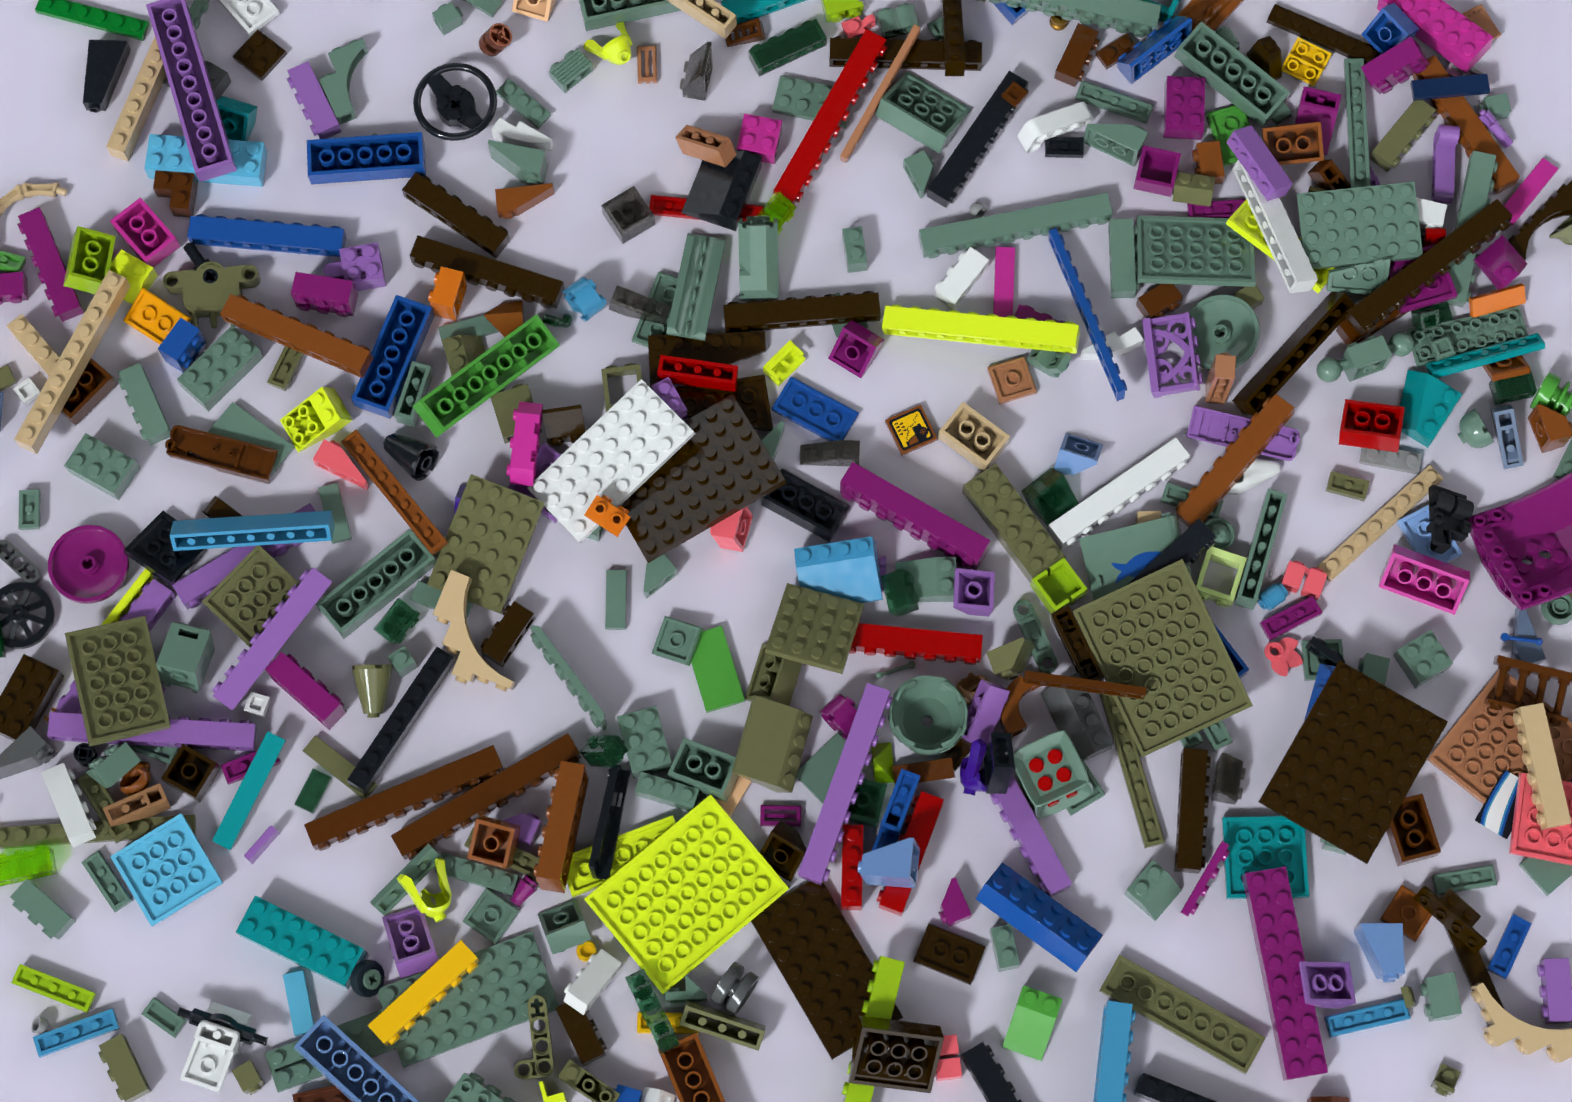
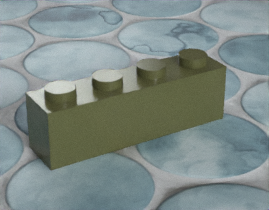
M1423 100L1413 101L1375 147L1369 159L1386 172L1391 167L1395 169L1401 161L1400 156L1403 153L1406 155L1413 145L1411 143L1414 139L1418 141L1423 135V128L1425 126L1429 127L1435 120L1433 115L1436 109Z
M686 1000L679 1024L758 1051L765 1034V1025Z

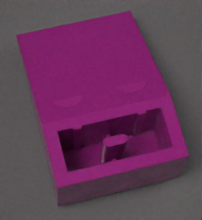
M1303 87L1295 123L1321 122L1323 152L1327 156L1341 94Z

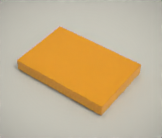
M142 288L123 321L161 345L180 318L190 322L191 317L147 289Z

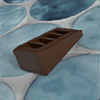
M759 18L737 24L732 30L735 39L732 40L730 33L725 40L727 47L765 40L763 24ZM746 29H749V31H750V35H748V36H747ZM738 31H742L743 37H739Z

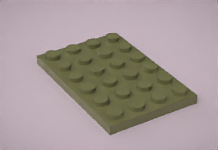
M471 474L445 538L448 544L440 550L427 585L442 591L450 571L453 570L472 579L467 601L502 614L545 502Z
M146 616L65 633L89 747L171 728Z

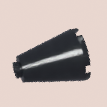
M396 433L388 435L384 440V450L416 481H421L428 477L425 474L428 470L433 471L438 462L439 451L436 450L437 447L433 444Z

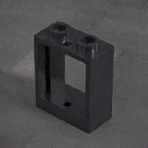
M990 733L982 761L986 794L1007 793L1015 769L1011 733Z

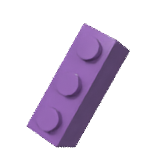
M981 679L968 710L967 728L962 738L971 743L977 739H982L987 745L990 733L994 732L996 724L1000 720L1002 709L1008 700L1010 691L1002 685Z
M1569 958L1543 959L1539 962L1540 965H1537L1538 977H1541L1539 995L1540 998H1543L1541 1017L1545 1018V1024L1571 1023L1572 986Z

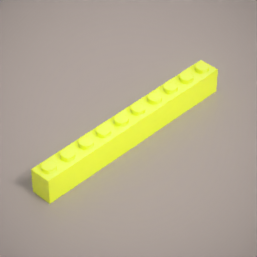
M897 304L885 306L882 330L886 335L1077 354L1080 336L1079 325L1070 321L1057 323L1054 320L1037 321L1035 318L1018 319L1015 316L998 317L995 314H987L986 316L979 315L976 312H968L966 314L956 310L946 312L937 308L926 310L917 306L906 308Z

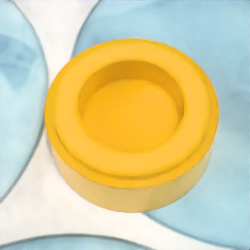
M586 941L584 944L577 946L576 953L581 961L588 962L593 954L597 955V948L593 942Z

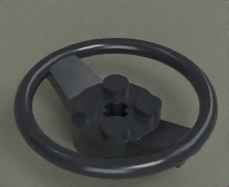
M448 63L434 68L421 79L414 93L413 107L418 122L431 135L443 140L459 141L478 135L490 124L497 108V93L492 81L480 69L465 63ZM465 71L475 75L485 84L489 93L490 104L483 120L476 112V104L471 92L460 85L452 86L441 75L442 73ZM427 84L436 98L441 120L450 127L451 125L460 126L468 131L461 133L443 132L433 127L426 120L421 109V97ZM455 105H460V108H459V109H457L456 107H455V108H453V107H454Z

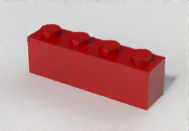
M660 355L657 375L658 381L669 377L671 382L675 384L736 392L739 370L737 365Z
M843 825V831L845 832L842 838L841 910L861 911L862 877L858 873L859 860L862 861L863 825Z

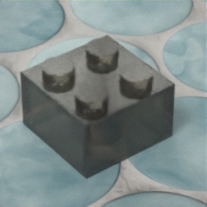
M635 186L601 205L602 214L622 244L655 225V216Z

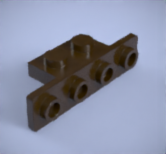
M1423 886L1413 897L1474 953H1477L1487 943V940L1473 928L1481 915L1453 890L1449 889L1440 899L1427 886Z

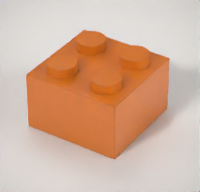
M441 267L439 273L436 272L435 287L434 290L430 291L428 301H430V307L433 308L435 316L457 321L467 289L465 275L462 271Z

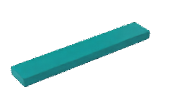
M1539 333L1454 355L1440 361H1432L1425 365L1430 375L1439 378L1546 348L1545 342Z
M267 731L212 842L229 850L232 849L286 742L285 739Z

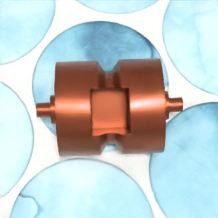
M496 23L480 37L479 47L484 54L496 56L511 43L512 33L506 25Z

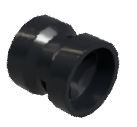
M87 743L77 745L73 751L74 758L85 767H89L88 764L98 757L96 750L92 746L89 747Z

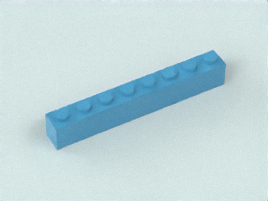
M331 510L173 521L170 539L173 551L332 541L335 526Z

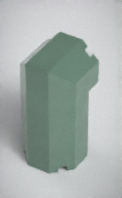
M769 216L746 217L744 222H742V218L738 219L740 299L779 298L777 218H774V221H770Z

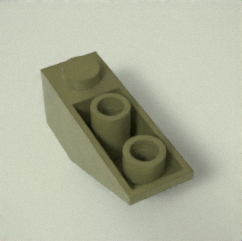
M570 1059L557 1076L562 1082L592 1102H616L621 1095Z

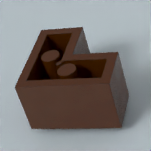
M156 170L153 189L157 197L171 198L170 209L174 216H193L198 186L194 173Z

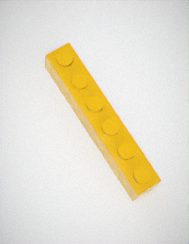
M460 940L367 1026L386 1046L395 1044L405 1029L406 1031L410 1030L416 1024L415 1020L420 1015L423 1017L432 1009L430 1006L434 1002L443 1000L447 995V990L451 987H457L467 972L470 974L478 967L479 959Z

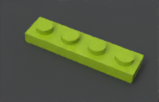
M19 964L11 982L16 986L89 1013L97 995L94 992Z

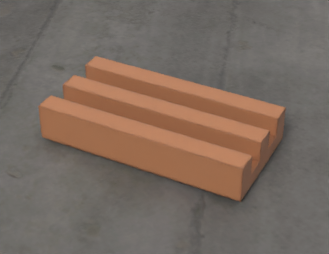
M637 46L638 84H642V82H646V84H650V82L657 83L656 46ZM641 51H645V77H642ZM649 51H652L653 77H649Z

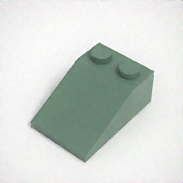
M1087 124L1084 143L1134 167L1141 155L1143 145L1146 143L1148 132L1140 126H1133L1131 124Z
M488 140L491 159L528 186L544 183L548 168L544 150Z
M932 557L895 562L896 602H953L956 557Z

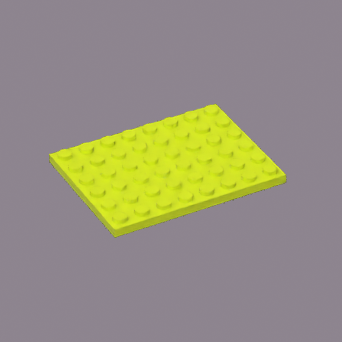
M710 794L584 900L663 995L788 891L789 888Z

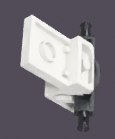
M213 1001L206 1012L196 1008L190 1011L180 1007L177 1016L189 1019V1024L198 1027L180 1080L220 1093L235 1055H239L242 1044L251 1045L253 1042L265 1046L268 1037L256 1034L257 1030L249 1027L253 1018L251 1014Z

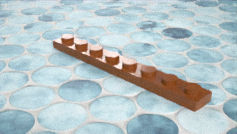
M354 430L341 441L432 555H435L448 544L446 539L357 430Z

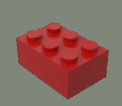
M1345 399L1339 433V445L1398 452L1405 407Z

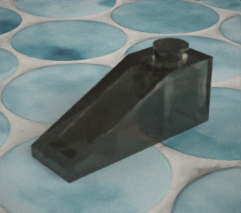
M618 285L615 288L609 305V310L624 316L659 324H665L671 309L670 305Z
M837 440L800 445V465L850 466L852 462L859 465L860 441Z

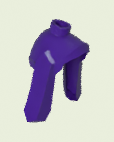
M982 739L972 742L969 757L963 758L961 763L960 782L964 787L963 793L975 795L976 791L986 792L983 766L981 771H979L986 752V743Z

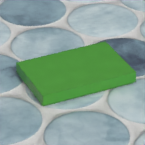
M1234 105L1206 113L1205 115L1214 141H1220L1223 166L1235 164L1238 161V158L1226 143L1233 131L1250 126L1247 115Z

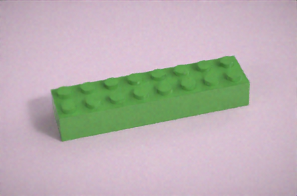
M536 314L436 387L412 407L437 438L553 352L560 344Z

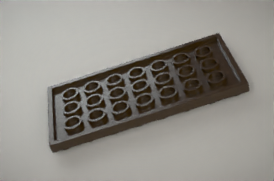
M809 881L773 902L757 915L751 923L831 1060L853 1048L859 1015H865L862 1012L864 1001L868 1000L870 992H867L869 980L874 979L875 972H872V963L825 884L819 885ZM895 1004L891 1020H901L903 1016Z

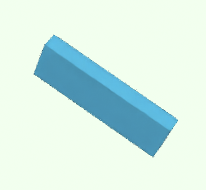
M302 970L283 975L294 1036L306 1034L314 1025L305 973Z

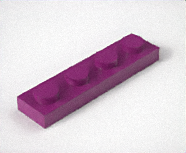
M1221 841L1182 908L1180 913L1188 917L1190 913L1194 915L1199 906L1196 903L1200 896L1204 897L1209 889V886L1206 884L1210 878L1215 879L1220 870L1217 865L1220 860L1225 861L1230 853L1227 850L1229 846L1227 843Z

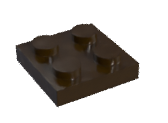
M257 29L233 55V59L263 81L287 55V52Z

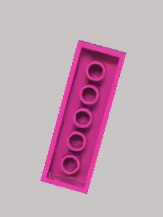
M1378 0L1377 9L1379 11L1383 7L1395 3L1420 29L1415 37L1466 74L1491 48L1493 36L1443 0Z

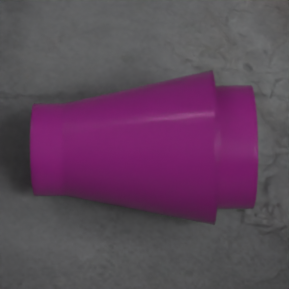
M525 875L524 878H520L510 900L520 907L526 899L537 891L536 888L539 884Z

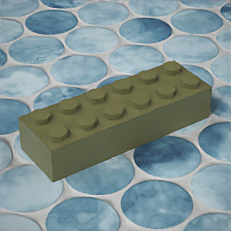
M996 463L963 485L962 492L1030 584L1034 577L1045 570L1049 571V567L1062 558H1066Z

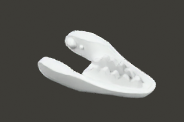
M1256 459L1243 474V481L1236 483L1228 493H1243L1272 478L1281 471L1280 464L1276 461Z

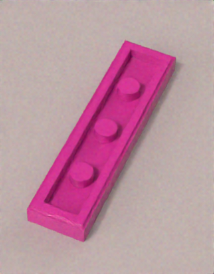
M1541 159L1505 203L1504 206L1513 215L1510 221L1511 226L1516 223L1558 171V168L1546 159Z
M1015 247L995 248L993 314L998 315V317L1013 316Z

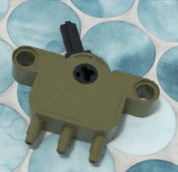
M190 242L183 248L194 263V270L168 272L163 277V283L170 294H183V303L190 314L192 325L198 328V318L210 317L211 328L215 329L217 328L218 316H221L220 313L230 294L235 296L242 295V289L257 287L261 282V277L257 268L253 265L228 266L224 269L217 262L210 261L208 258L205 260L194 243ZM249 274H255L253 278L247 279ZM172 281H177L175 285H169Z

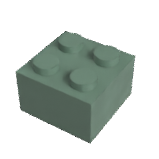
M1432 630L1397 649L1393 655L1415 689L1448 670L1453 664Z

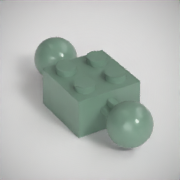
M1406 332L1393 334L1388 343H1386L1383 335L1379 337L1371 336L1365 342L1359 344L1354 342L1348 345L1341 360L1331 357L1322 359L1317 365L1316 372L1322 381L1334 382L1340 377L1341 372L1345 371L1349 382L1386 369L1392 353L1399 357L1410 354L1414 347V341L1411 335Z

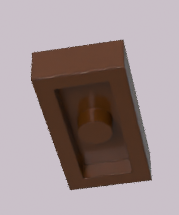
M1127 33L1097 51L1096 56L1107 70L1117 64L1118 58L1122 54L1131 52L1136 44Z

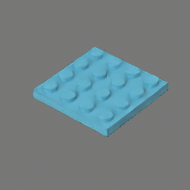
M182 813L110 856L151 927L223 884L222 879Z

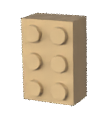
M962 402L940 429L938 439L981 471H985L1009 444L1010 436Z

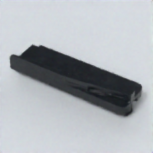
M614 763L611 764V768L608 770V781L588 865L592 878L607 880L610 877L629 777L631 775L630 771L622 770L620 764ZM623 793L621 806L618 807L619 795Z

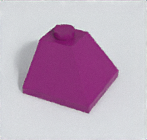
M1503 235L1497 238L1473 260L1498 290L1511 283L1527 266L1526 261Z

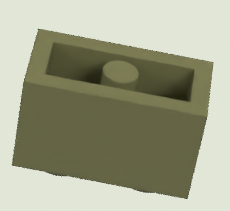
M1177 172L1173 201L1211 207L1215 177Z

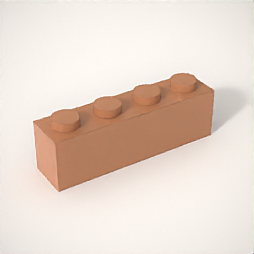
M1229 353L1215 355L1206 379L1205 403L1225 404L1235 379L1236 356H1231Z

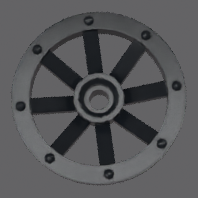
M16 582L0 589V601L6 596L11 607L0 606V613L8 614V616L1 620V627L3 628L12 621L8 639L3 637L4 646L11 649H26L40 643L48 635L54 623L55 611L50 597L40 587L27 582ZM24 591L19 603H16L12 592ZM32 592L42 599L25 606ZM44 606L46 608L45 619L29 613ZM20 611V614L15 616V613ZM28 620L43 625L35 635H33L27 624ZM18 625H21L28 639L15 641Z

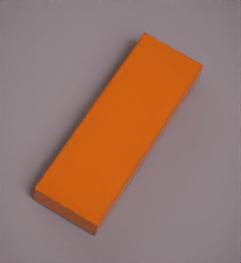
M1520 283L1470 297V316L1475 318L1525 304V285Z

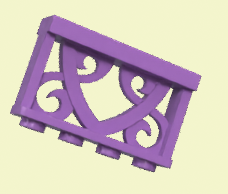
M1189 312L1153 319H1142L1153 397L1159 398L1164 395L1199 391L1200 384H1203V377L1201 372L1198 373V366L1201 365L1199 354H1196L1195 347H1198L1197 335H1193V329H1196L1195 318L1191 317ZM1176 323H1183L1186 326L1184 333L1178 332L1180 327L1175 329L1174 334L1171 333V329ZM1168 325L1167 331L1153 329L1156 326ZM1187 337L1189 341V346L1185 341H1183ZM1163 339H1166L1163 347L1156 346L1158 341L1163 343ZM1170 341L1184 351L1183 357L1174 368H1172L1168 361L1157 359V355L1166 351ZM1190 358H1191L1192 367L1187 365L1188 362H1189V360H1190ZM1162 365H1165L1170 371L1167 373L1165 368V371L1161 372L1159 369ZM1190 372L1192 374L1190 382L1183 384L1177 380L1176 376L1178 374L1181 378L1186 379L1184 374ZM1172 379H1173V381H1174L1175 384H1176V385L1167 386V387H1161V386H1160V385H1163V384L1169 382V381L1172 380Z

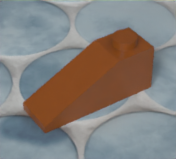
M553 183L495 189L499 218L511 219L514 216H519L554 195Z

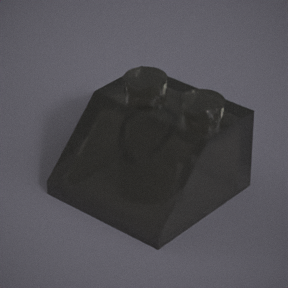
M1221 753L1216 762L1211 801L1235 805L1238 799L1241 800L1243 788L1240 787V781L1244 780L1246 768H1243V761L1226 753Z

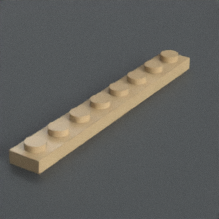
M1429 465L1320 563L1317 568L1322 569L1323 573L1327 574L1326 579L1329 582L1334 580L1428 494V488L1432 484L1437 486L1444 478Z

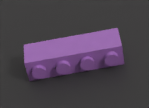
M307 61L287 70L289 78L286 79L290 88H295L297 92L294 95L298 104H303L305 108L302 112L306 120L310 119L312 122L310 128L313 135H318L319 139H327L340 133L339 123L309 62Z
M1250 125L1234 130L1226 143L1266 200L1270 201L1285 196L1293 183L1253 126Z

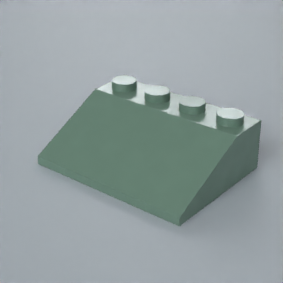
M907 71L881 98L875 116L940 154L967 118L971 108Z

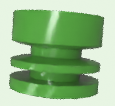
M1549 371L1538 389L1530 408L1534 409L1536 405L1541 404L1567 416L1572 409V390L1571 392L1567 391L1571 382H1566L1561 388L1559 387L1561 377Z

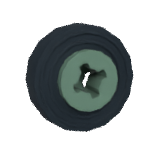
M360 961L351 972L350 982L353 991L362 997L377 995L380 988L384 985V970L376 961Z

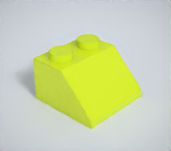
M122 249L110 266V271L126 277L131 287L123 300L130 304L134 303L142 288L149 290L158 277L153 267Z

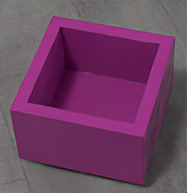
M1143 145L1133 189L1171 197L1181 153Z

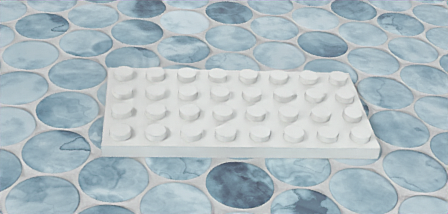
M641 379L534 481L533 486H528L527 489L539 501L545 502L544 507L581 544L599 527L598 524L584 516L596 495L601 497L604 494L613 500L611 504L618 508L619 505L621 506L695 435V432Z

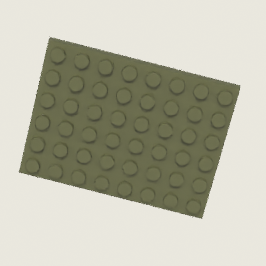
M1183 559L1073 610L1086 641L1104 675L1105 681L1147 687L1143 700L1113 696L1141 757L1253 706Z

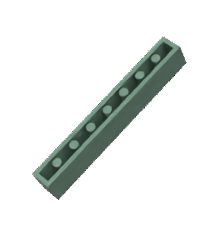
M1474 150L1471 153L1455 230L1490 204L1488 193L1492 192L1494 180L1491 179L1492 174L1496 173L1498 162H1495L1496 155ZM1469 253L1460 265L1455 264L1451 267L1449 274L1458 296L1455 299L1441 303L1463 307L1466 302L1469 303V298L1471 297L1469 286L1473 284L1475 272L1472 271L1476 263L1473 260L1479 254Z

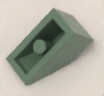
M925 150L905 158L903 161V168L920 199L925 195L934 166L932 157L930 155L927 156Z
M665 554L646 564L643 589L646 598L650 597L678 575L677 568Z

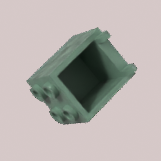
M182 622L171 623L156 663L161 682L165 683L168 687L172 684L192 689L193 693L200 691L215 651L211 631L203 627H191Z

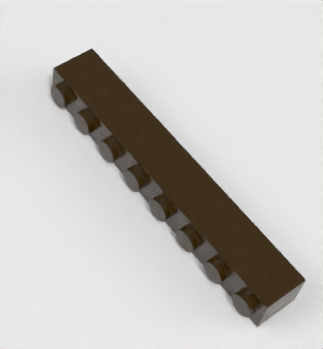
M837 36L830 38L829 67H844L861 37L844 38ZM900 38L886 39V46L888 48L883 57L879 56L877 68H890L905 40ZM916 39L900 69L945 70L943 41L938 39H930L929 41ZM976 40L964 41L965 71H981L982 42H977Z
M417 235L409 255L413 265L418 268L426 267L435 273H439L441 267L462 271L467 282L472 285L478 286L480 284L491 291L499 290L509 297L518 296L528 303H540L542 307L551 309V307L557 309L563 294L562 291L565 289L564 283L561 280Z
M865 291L862 294L849 292L839 296L834 294H827L824 297L806 296L802 299L788 297L785 300L768 299L765 302L750 300L746 303L729 302L727 305H723L725 333L848 324L851 320L856 323L880 321L881 316L879 292L874 293L873 291Z
M1331 292L1235 396L1232 401L1242 414L1253 416L1256 412L1259 413L1264 408V402L1269 397L1272 398L1345 319L1347 311L1355 306L1345 292Z

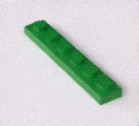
M38 0L35 8L37 14L144 41L149 27L148 21L68 0Z

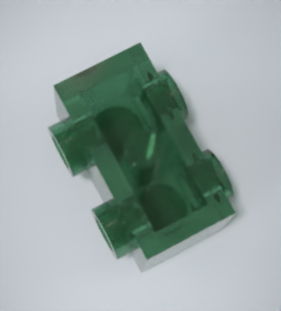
M593 735L588 738L587 744L579 752L590 766L614 767L623 760L628 749L625 747L624 741L617 735Z

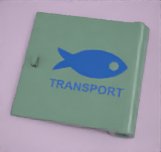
M1169 512L1160 515L1161 518L1079 538L1093 600L1126 586L1182 535L1177 515ZM1188 563V564L1186 565V567H1187V569H1188V571H1189V573H1190V575H1191V571H1190V567H1189V563Z

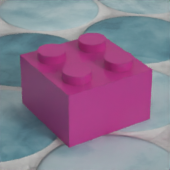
M744 114L737 150H745L762 156V162L775 164L782 132V120Z

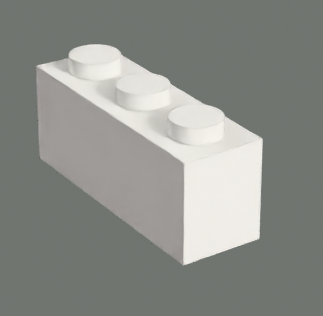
M972 247L967 252L963 251L960 254L959 262L956 266L952 265L946 273L948 276L944 281L941 279L935 287V297L953 310H955L989 265V259Z
M603 949L597 955L593 954L590 957L586 969L582 967L576 975L577 980L574 983L570 982L564 990L566 993L564 1002L582 1015L588 1011L616 976L622 964Z

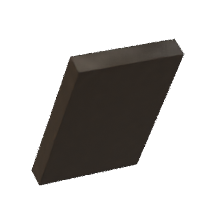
M928 923L913 962L971 985L986 946Z

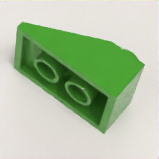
M1023 985L1002 1047L1042 1061L1063 999Z

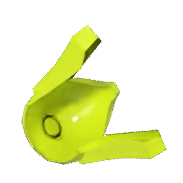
M619 22L616 24V28L621 32V36L614 38L604 47L598 45L594 40H587L583 48L605 61L608 60L612 64L622 65L630 60L632 55L630 47L633 44L626 31L624 22Z
M436 858L435 860L439 887L442 891L440 893L431 894L426 889H423L419 895L410 877L400 874L396 878L409 894L417 909L426 916L434 918L436 923L447 917L444 912L452 900V893L446 875L445 860L443 858ZM431 896L435 899L436 905L431 902Z

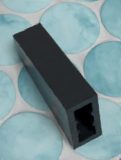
M89 40L83 104L86 110L94 113L106 111L131 51L127 41Z

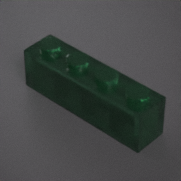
M817 19L808 20L795 29H788L778 37L773 36L763 44L752 46L748 50L749 60L760 77L826 46L827 37Z

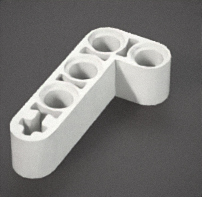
M1079 102L1029 120L1025 123L1017 137L1025 151L1031 153L1037 150L1044 140L1090 124L1094 117L1086 103Z

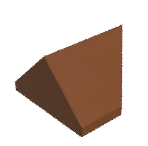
M523 301L502 302L485 313L484 316L506 337L524 324Z

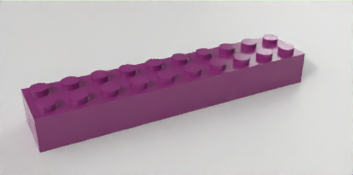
M1286 866L1245 873L1242 875L1283 1081L1328 1073L1315 1006L1305 1004L1299 962L1305 961Z

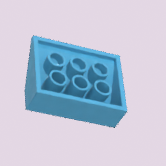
M873 537L794 549L799 586L860 603L883 600L877 543Z

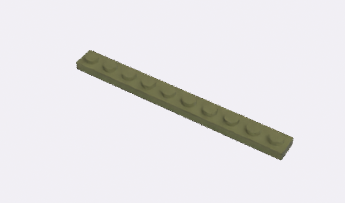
M184 815L196 835V815ZM175 816L149 817L129 822L128 824L134 833L122 841L138 840ZM94 821L97 828L94 830L96 838L85 843L114 842L102 821ZM62 823L0 827V849L71 844Z

